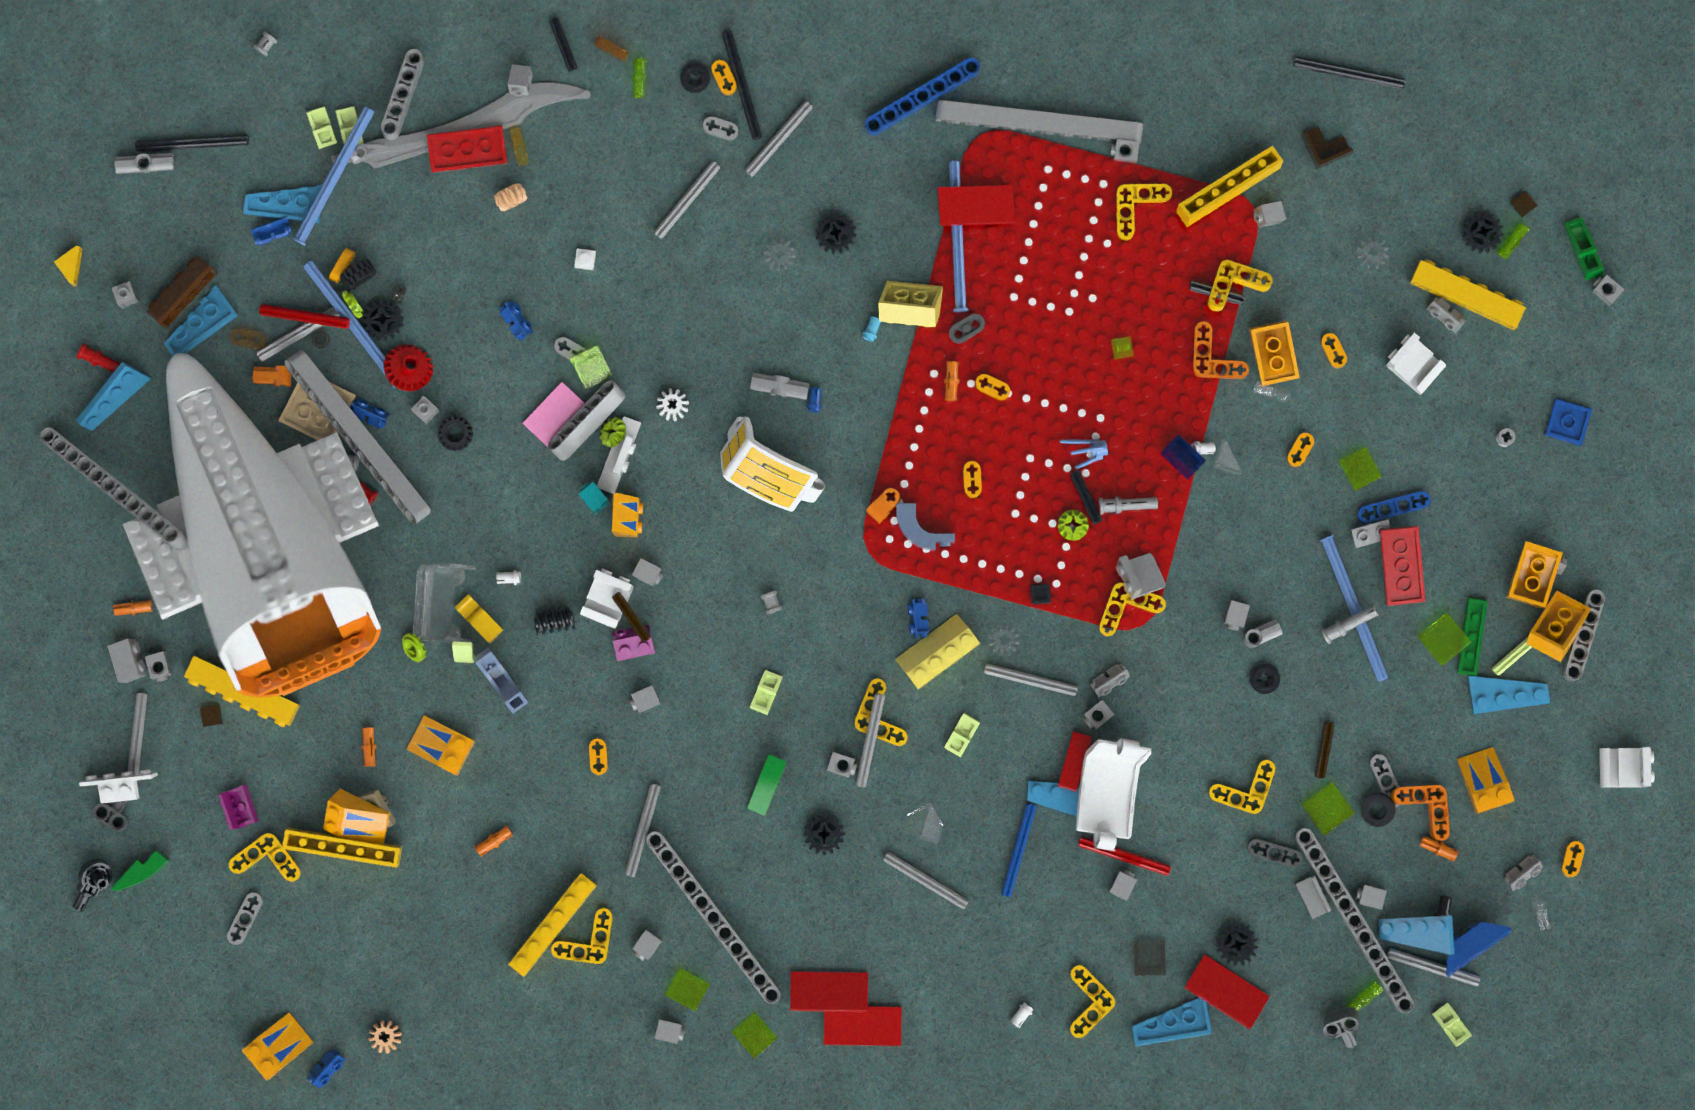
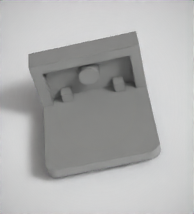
M1148 553L1131 560L1128 559L1127 555L1119 558L1116 570L1118 575L1121 576L1125 590L1129 593L1131 600L1165 587L1166 583L1152 554Z

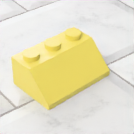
M887 281L878 302L879 321L936 327L940 315L943 286Z

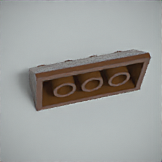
M199 256L193 257L187 263V268L183 272L180 271L174 277V282L170 286L167 285L161 291V296L158 300H153L147 307L148 310L146 312L165 329L170 326L217 275V272Z

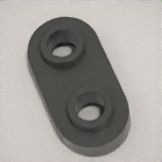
M972 314L950 328V339L954 343L961 344L977 335L984 329L985 321L983 317L979 314ZM973 321H976L979 325L978 327L974 328L972 327L971 323ZM961 331L962 336L956 337L955 332Z

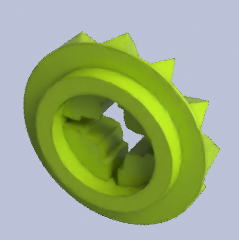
M346 290L342 292V297L357 318L362 317L363 314L361 312L363 309L351 292L348 293Z
M608 418V422L603 423L604 428L600 430L602 435L599 438L605 446L615 447L624 439L626 425L619 418Z
M1069 510L1064 512L1059 518L1058 530L1067 540H1079L1088 531L1087 517L1080 511ZM1072 517H1074L1075 523L1082 525L1076 527L1074 533H1072L1071 527L1065 526V524L1071 523Z
M415 633L404 635L402 638L404 652L411 660L421 662L426 657L425 652L427 651L423 646L424 643L421 642L420 637H417Z

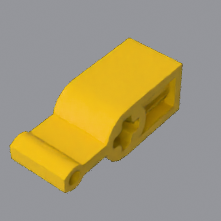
M469 594L454 607L488 643H491L503 631Z

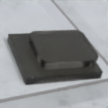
M1165 940L1134 941L1135 976L1166 975Z

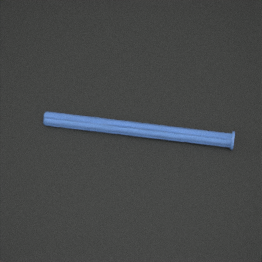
M364 107L304 221L295 237H292V240L304 246L306 245L304 243L374 114L372 109Z
M950 161V187H961L959 161ZM962 225L952 226L956 306L953 312H967L969 309L966 308L963 230Z
M312 260L307 262L303 266L306 272L341 317L350 319V330L384 373V360L386 358L315 263Z
M1331 535L1319 541L1324 545L1351 616L1362 610L1333 540L1334 535ZM1364 622L1356 628L1377 681H1383L1388 678L1367 622Z

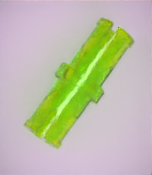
M634 59V75L632 76V81H634V98H645V82L647 81L646 59Z
M1519 223L1513 233L1507 236V241L1497 252V255L1507 261L1513 250L1520 246V241L1529 231V228Z
M1375 981L1366 990L1359 992V996L1346 1007H1352L1359 1011L1365 1005H1369L1370 1001L1381 993L1383 989Z

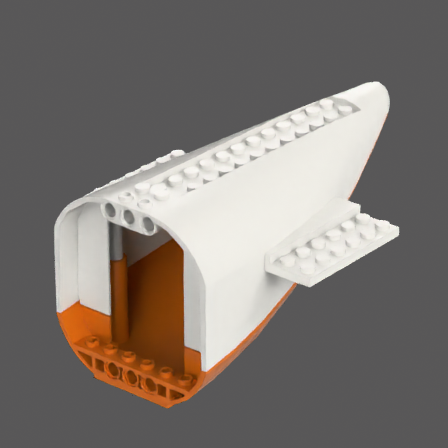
M176 353L167 364L166 385L179 496L158 504L156 511L186 534L188 538L187 544L181 549L174 548L137 518L123 524L161 618H167L202 602L220 658L237 692L251 697L285 696L354 666V663L361 659L375 645L380 636L381 627L368 596L339 543L379 525L338 433L336 432L303 447L297 444L276 453L248 416L215 378L194 357L184 353Z

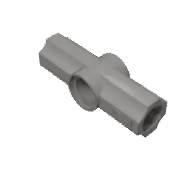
M142 153L138 156L115 157L116 174L174 170L173 153L151 155ZM149 160L147 167H140L141 161Z
M753 373L750 389L767 392L773 396L781 395L783 398L792 397L807 400L810 384L790 380V378L784 376H768Z

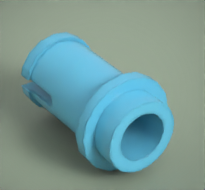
M870 316L867 328L862 332L865 340L873 342L877 338L876 333L881 323L879 318Z

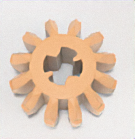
M519 183L502 189L494 195L495 203L500 211L514 208L528 198L525 189Z
M382 1020L380 1022L381 1028L378 1024H374L373 1026L377 1031H369L370 1034L375 1035L369 1038V1041H376L372 1048H376L379 1045L378 1052L381 1053L385 1047L386 1053H390V1047L393 1050L397 1049L394 1042L401 1043V1040L396 1039V1036H401L402 1033L394 1032L399 1026L395 1025L391 1028L392 1021H389L386 1026L385 1021ZM383 1031L390 1035V1038L387 1039L388 1042L380 1038V1035H383Z

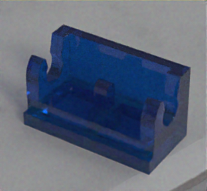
M1179 434L1160 453L1187 479L1206 461Z

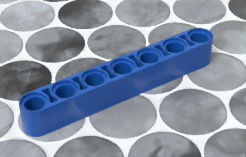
M968 58L871 115L865 121L866 132L871 136L878 135L973 79L979 74V61L975 58ZM974 64L977 69L974 72H969L966 66ZM958 74L960 80L954 82L950 79V76ZM937 83H941L944 86V89L942 91H936L934 89V85ZM919 93H925L928 98L925 101H920L917 96ZM907 102L912 107L910 110L905 111L901 108V105ZM892 112L895 114V118L887 120L885 114ZM871 122H876L879 127L876 130H871L868 125Z

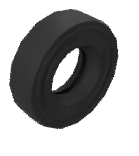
M1380 792L1372 793L1362 802L1361 815L1370 826L1384 827L1395 816V803L1387 794ZM1374 803L1384 805L1385 814L1382 817H1376L1371 812V807Z

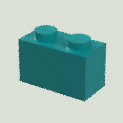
M588 482L579 489L581 491L579 496L595 515L610 504L594 482L591 484Z

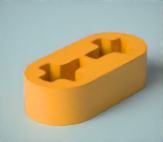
M717 60L711 68L720 91L725 95H732L737 87L728 64L723 60ZM717 65L725 66L723 69L725 76H721L719 71L715 72ZM724 79H727L729 84L733 83L730 91L727 88L723 89L725 86Z
M345 248L329 276L330 280L337 284L340 282V275L347 270L355 256L354 251Z
M1332 333L1324 335L1321 339V346L1329 363L1334 368H1342L1347 362V356L1339 339ZM1326 338L1334 339V350L1331 349L1330 345H1325ZM1336 351L1339 357H1343L1341 360L1342 364L1334 363L1335 355L1333 352Z
M981 374L976 379V388L980 392L997 400L1008 398L1010 388L1006 383L987 374ZM988 379L987 383L992 385V387L985 386L981 388L979 380ZM1002 386L1005 387V392L1007 393L1001 396L998 395L997 390L993 389L994 387L999 389Z
M1302 433L1296 439L1287 456V461L1291 466L1298 467L1305 461L1314 444V438L1311 434ZM1308 437V442L1310 443V445L1306 444L1305 447L1301 449L1300 446L1302 445V441L1300 439ZM1299 450L1301 452L1299 455L1301 461L1293 463L1291 455H1295Z
M969 461L965 464L963 470L964 491L968 497L976 498L982 490L981 468L977 462ZM970 465H974V468L978 470L974 472V478H971L970 472L966 470L970 468ZM971 481H974L975 487L979 489L975 491V494H971V491L967 489L971 487Z
M598 738L593 739L589 744L590 769L596 775L604 774L608 768L607 746L602 739ZM596 742L603 745V749H600V756H597L596 750L592 749ZM597 758H600V763L604 764L601 772L594 768V765L597 764Z
M1578 841L1570 842L1566 847L1561 871L1567 877H1574L1580 871L1585 849L1583 844ZM1576 844L1578 849H1580V853H1576L1575 858H1572L1573 851L1570 848ZM1571 860H1573V867L1576 869L1571 874H1568V870L1565 867L1569 866Z

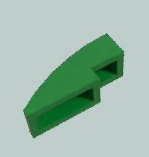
M1580 217L1564 223L1567 236L1585 281L1603 275L1604 267L1583 218Z
M770 754L768 755L747 809L764 816L766 815L787 764L786 761Z
M156 850L145 863L141 860H136L111 889L113 891H120L138 885L158 873L170 860L160 851Z

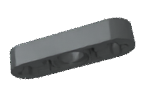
M1259 839L1250 841L1247 846L1249 854L1254 857L1292 868L1298 867L1302 863V855L1297 850ZM1256 842L1259 843L1261 848H1265V844L1269 845L1266 850V857L1262 856L1264 853L1262 851L1253 853L1254 849L1251 848V845H1255ZM1272 848L1280 850L1279 858L1273 859L1270 857L1269 852ZM1284 850L1288 851L1286 853L1288 856H1292L1295 853L1299 861L1291 864V860L1285 858V862H1281Z

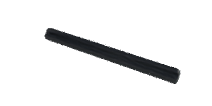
M726 31L722 34L752 139L757 140L762 138L761 130L732 31Z
M1295 57L1293 67L1398 89H1403L1405 86V79L1301 57Z
M245 134L139 140L135 142V148L139 152L249 145V137Z

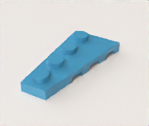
M322 185L245 195L243 214L277 219L287 216L288 220L304 221ZM321 213L315 223H320Z
M216 285L211 289L210 294L202 299L196 310L188 315V319L182 326L180 325L164 343L172 356L176 353L186 354L238 316Z
M122 362L77 418V423L93 431L151 379L150 376Z
M1468 676L1473 714L1550 703L1547 684Z
M1028 781L1027 801L1077 817L1080 785H1078L1077 791L1074 792L1057 787L1058 783Z
M1452 916L1378 919L1380 939L1454 955Z
M1201 998L1132 1026L1135 1047L1212 1034L1207 1003Z

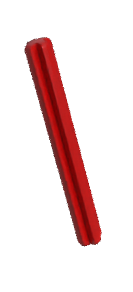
M265 304L259 308V314L262 316L344 329L350 326V319L346 317Z
M1081 837L1078 843L1079 847L1166 876L1169 875L1171 870L1169 865L1118 848H1114L1115 851L1095 848L1094 840Z

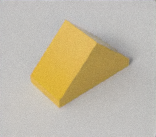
M80 246L73 247L54 261L72 286H77L83 250Z

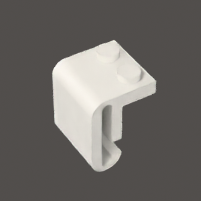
M1414 333L1412 336L1407 335L1402 340L1401 344L1403 346L1399 351L1395 349L1388 358L1391 360L1386 366L1421 395L1446 367V364L1441 359H1436L1433 356L1434 353L1419 341L1420 337Z
M601 569L600 572L596 570L593 576L595 579L580 615L616 629L623 613L612 599V596L617 592H621L628 602L633 586L629 584L630 580L619 576V579L612 577V572Z
M1651 747L1599 749L1600 787H1649L1651 783H1654V771H1651V763H1654V752H1651Z

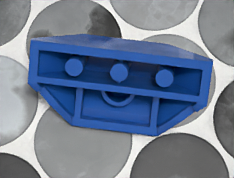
M1481 922L1478 925L1474 923L1468 927V932L1463 936L1461 934L1453 938L1454 955L1448 954L1446 976L1450 977L1511 934L1512 929L1509 926Z

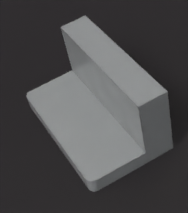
M1315 876L1295 884L1312 919L1331 911Z

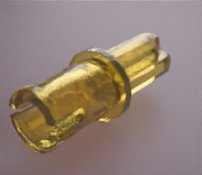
M521 128L510 129L509 133L513 143L512 150L515 151L517 163L519 166H525L529 164L525 149L527 145L523 141Z

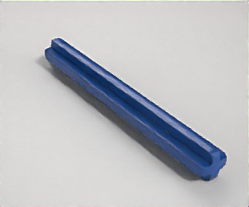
M1027 803L1001 891L1003 896L1010 897L1012 895L1036 811V806Z

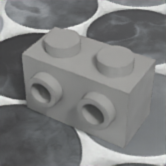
M125 639L108 646L119 683H128L146 676V665L141 659V648L136 639Z

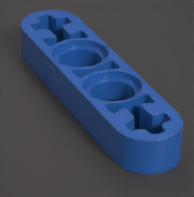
M1419 491L1366 505L1359 509L1357 517L1360 522L1366 524L1428 507L1431 497L1427 492ZM1419 495L1427 498L1424 505L1419 502L1414 504L1416 508H1412V501L1409 497H1413V501L1419 499ZM1400 500L1408 502L1407 510L1399 509L1398 502ZM1381 505L1389 506L1390 513L1388 515L1380 513L1379 508ZM1376 506L1378 518H1375V514L1370 515L1369 520L1361 516L1365 509L1367 512L1374 511L1372 507Z

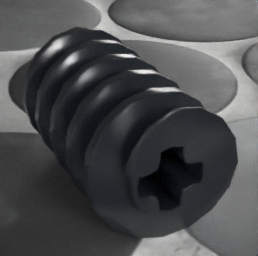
M566 606L565 612L558 607V611L555 613L552 608L549 615L545 610H543L542 616L539 615L538 611H535L534 622L537 636L539 630L543 635L546 634L547 628L550 633H553L554 627L558 632H561L562 626L565 631H568L569 625L575 629L573 612L570 611L568 606Z

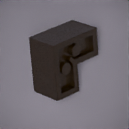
M1319 127L1308 132L1307 130L1303 131L1301 134L1316 169L1351 155L1353 152V148H1349L1344 136L1326 143Z

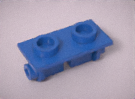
M287 216L251 229L256 246H262V244L273 241L272 239L289 236L293 232Z
M514 301L504 303L505 305L500 308V314L507 324L512 321L514 322L509 328L515 338L521 341L526 338L525 335L533 334L532 326L527 319H524L520 306L514 303Z
M355 399L350 404V409L359 420L364 422L366 416H368V424L378 429L380 427L384 429L386 425L385 420L390 416V414L386 413L385 409L372 407L363 399Z
M912 599L910 604L907 605L908 615L912 616V623H909L910 635L913 634V639H916L918 634H920V638H926L928 633H930L928 620H921V617L928 616L927 602H925V599H917V603H915V599Z
M335 1049L329 1050L320 1060L325 1066L322 1068L320 1064H317L308 1073L309 1076L307 1078L313 1085L321 1088L329 1082L331 1075L342 1067L346 1059L340 1056Z

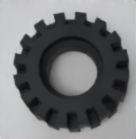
M364 259L348 268L347 271H344L340 275V279L349 291L372 279L377 274V271L369 259Z
M451 416L440 423L438 438L440 443L448 450L462 451L472 442V427L466 419L460 416ZM452 427H460L462 429L463 436L460 440L452 441L449 439L448 432Z

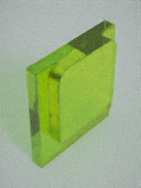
M597 345L570 358L585 389L612 376Z
M1366 447L1338 461L1354 491L1382 477Z
M679 968L665 996L696 1012L710 984Z
M755 1012L731 1032L754 1059L777 1039Z

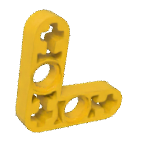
M1124 184L1117 189V235L1120 239L1130 240L1134 235V203L1167 202L1172 196L1170 186L1167 184ZM1146 188L1149 190L1150 195L1148 198H1141L1139 191ZM1152 188H1156L1155 192H1161V189L1164 188L1165 192L1169 194L1165 198H1162L1161 194H1155V198H1152ZM1123 189H1127V192H1130L1131 195L1127 196V202L1131 201V204L1124 203L1120 205L1119 202L1124 201V196L1120 195ZM1124 207L1129 208L1131 215L1126 218L1122 217L1120 210ZM1131 220V223H1127V229L1131 230V232L1128 233V236H1124V233L1120 232L1124 228V223L1120 224V221L1126 222Z
M1224 260L1218 268L1208 299V307L1213 311H1221L1224 308L1232 282L1265 292L1270 289L1273 283L1272 276L1261 270L1231 260ZM1226 267L1229 268L1227 277L1223 276ZM1246 272L1250 275V279H1243L1240 274ZM1262 279L1266 280L1265 285L1261 284ZM1224 282L1227 288L1220 289L1217 283ZM1217 294L1221 295L1219 303L1215 304Z
M1117 583L1112 589L1099 625L1100 633L1109 637L1116 632L1126 603L1158 614L1164 611L1166 607L1164 598L1149 593L1144 595V602L1138 604L1134 599L1131 600L1129 593L1126 592V595L1122 594L1120 601H1124L1121 604L1118 601H1112V597L1116 599L1118 596V592L1115 590L1121 586L1124 587V583ZM1148 596L1152 597L1150 599L1152 602L1160 600L1162 608L1159 607L1155 610L1152 604H1148V607H1145ZM1112 604L1118 605L1120 608L1119 614H1110L1109 607ZM1106 615L1110 618L1117 619L1116 622L1112 620L1111 627L1113 628V631L1109 630L1108 633H1106L1105 628L1102 627L1103 625H1107L1109 619H1105Z
M874 679L870 682L856 716L855 727L863 733H867L868 727L860 728L858 720L866 718V722L869 723L871 711L865 708V703L868 700L874 701V697L868 696L869 692L873 694L874 688L872 685L877 684V682H880L883 688L882 691L879 690L877 693L884 695L886 684L881 679ZM880 720L879 725H884L887 732L883 736L877 735L876 738L896 746H902L906 743L908 736L903 729ZM890 728L894 729L892 732L894 734L902 732V737L905 738L904 741L900 740L897 743L895 742L896 738L890 736V740L886 739Z
M1264 760L1259 763L1249 794L1221 784H1215L1209 789V797L1216 802L1251 814L1259 813L1264 806L1275 773L1274 763L1270 760ZM1266 763L1270 764L1269 768L1272 769L1271 772L1266 774V777H1269V781L1257 778L1258 774L1263 775L1264 770L1261 769V766H1265ZM1259 781L1263 782L1266 786L1265 791L1261 793L1255 790V784ZM1219 787L1221 788L1220 792L1226 794V790H1229L1227 802L1223 801L1225 798L1223 796L1215 798V794L1212 791ZM1235 793L1241 796V802L1237 805L1233 804L1230 800L1231 795ZM1245 796L1249 797L1247 799L1249 802L1257 800V804L1260 805L1259 808H1255L1253 811L1250 805L1245 804V808L1241 807L1245 801Z
M271 833L262 835L229 862V869L233 873L241 874L268 855L287 881H296L301 875L298 865L287 850L282 849L283 845L278 838ZM266 837L269 839L273 838V846H265L263 849L266 852L263 853L261 848L257 846V843L260 842V845H263L266 842ZM251 848H256L259 852L256 859H251L248 855ZM278 852H283L286 856L285 861L282 863H278L275 860ZM244 854L250 864L247 865V862L241 864V870L234 869V861H242L244 858L241 855ZM289 860L291 861V864L288 865L290 869H296V876L294 878L287 876L289 871L286 867L283 870L281 869V866L286 865Z
M601 908L596 912L591 945L557 941L551 947L552 955L558 959L593 964L603 963L608 953L613 919L611 911ZM603 911L609 916V920L606 919L604 924L608 925V930L596 928L597 924L601 925L602 920L598 916ZM600 930L604 931L607 935L603 942H599L596 939V933ZM559 944H562V948L569 949L568 945H572L571 957H567L568 953L562 952L561 956H559L558 952L555 951V947H559ZM582 947L585 954L582 958L574 956L575 948ZM587 948H591L590 952L592 953L601 950L600 952L604 954V957L596 961V957L589 956L590 960H586L588 955Z
M1079 965L1071 970V978L1094 1001L1070 1026L1071 1034L1074 1037L1082 1038L1113 1009L1115 999L1085 967ZM1076 969L1079 971L1082 969L1084 971L1083 976L1086 979L1088 976L1092 978L1085 983L1084 987L1081 985L1084 981L1081 978L1076 979L1074 977ZM1092 982L1098 985V991L1094 994L1089 993L1087 990L1088 984ZM1102 989L1105 991L1102 995L1106 999L1108 997L1111 998L1110 1007L1107 1005L1103 1007L1101 1005L1103 1001L1100 998L1098 1000L1094 998L1100 994ZM1090 1010L1097 1011V1020H1088L1087 1013ZM1084 1017L1085 1021L1091 1024V1026L1088 1028L1085 1025L1082 1028L1084 1031L1082 1034H1075L1074 1026L1076 1024L1080 1026L1083 1023L1080 1019Z

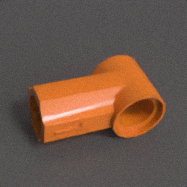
M286 366L254 367L253 383L274 384V386L286 385V387H290L291 373L287 370Z

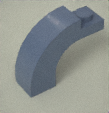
M916 503L896 504L897 521L900 530L915 546L935 551L936 543H939L941 547L951 546V543H955V534H932L924 531L919 526L916 519Z
M486 648L472 658L513 714L528 703L520 689L489 648Z

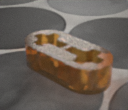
M598 36L594 43L596 48L622 62H625L629 55L626 50Z
M234 329L230 334V341L238 347L260 350L266 345V337L257 331ZM240 332L241 336L247 337L246 340L241 339L239 343H237V340L234 338V335H238V333ZM257 336H260V339L263 341L258 343V346H255V342L249 341L250 338L256 339Z

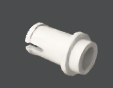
M1196 441L1190 446L1191 454L1196 457L1201 454H1214L1216 449L1213 442L1200 443Z
M514 570V572H497V584L514 583V585H517V583H521V573L517 572V570Z
M1026 1003L1019 1005V1010L1010 1020L1018 1028L1021 1027L1029 1015H1032L1033 1009Z

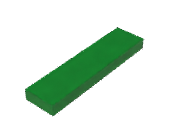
M1468 598L1457 674L1477 676L1488 600Z

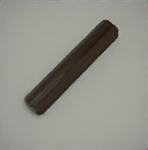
M621 592L614 594L612 599L641 641L645 643L650 640V634Z
M1331 722L1324 723L1315 771V777L1320 779L1326 777L1335 726Z

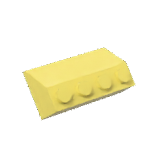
M956 614L928 634V637L920 640L895 660L917 690H919L980 645V642L958 614Z

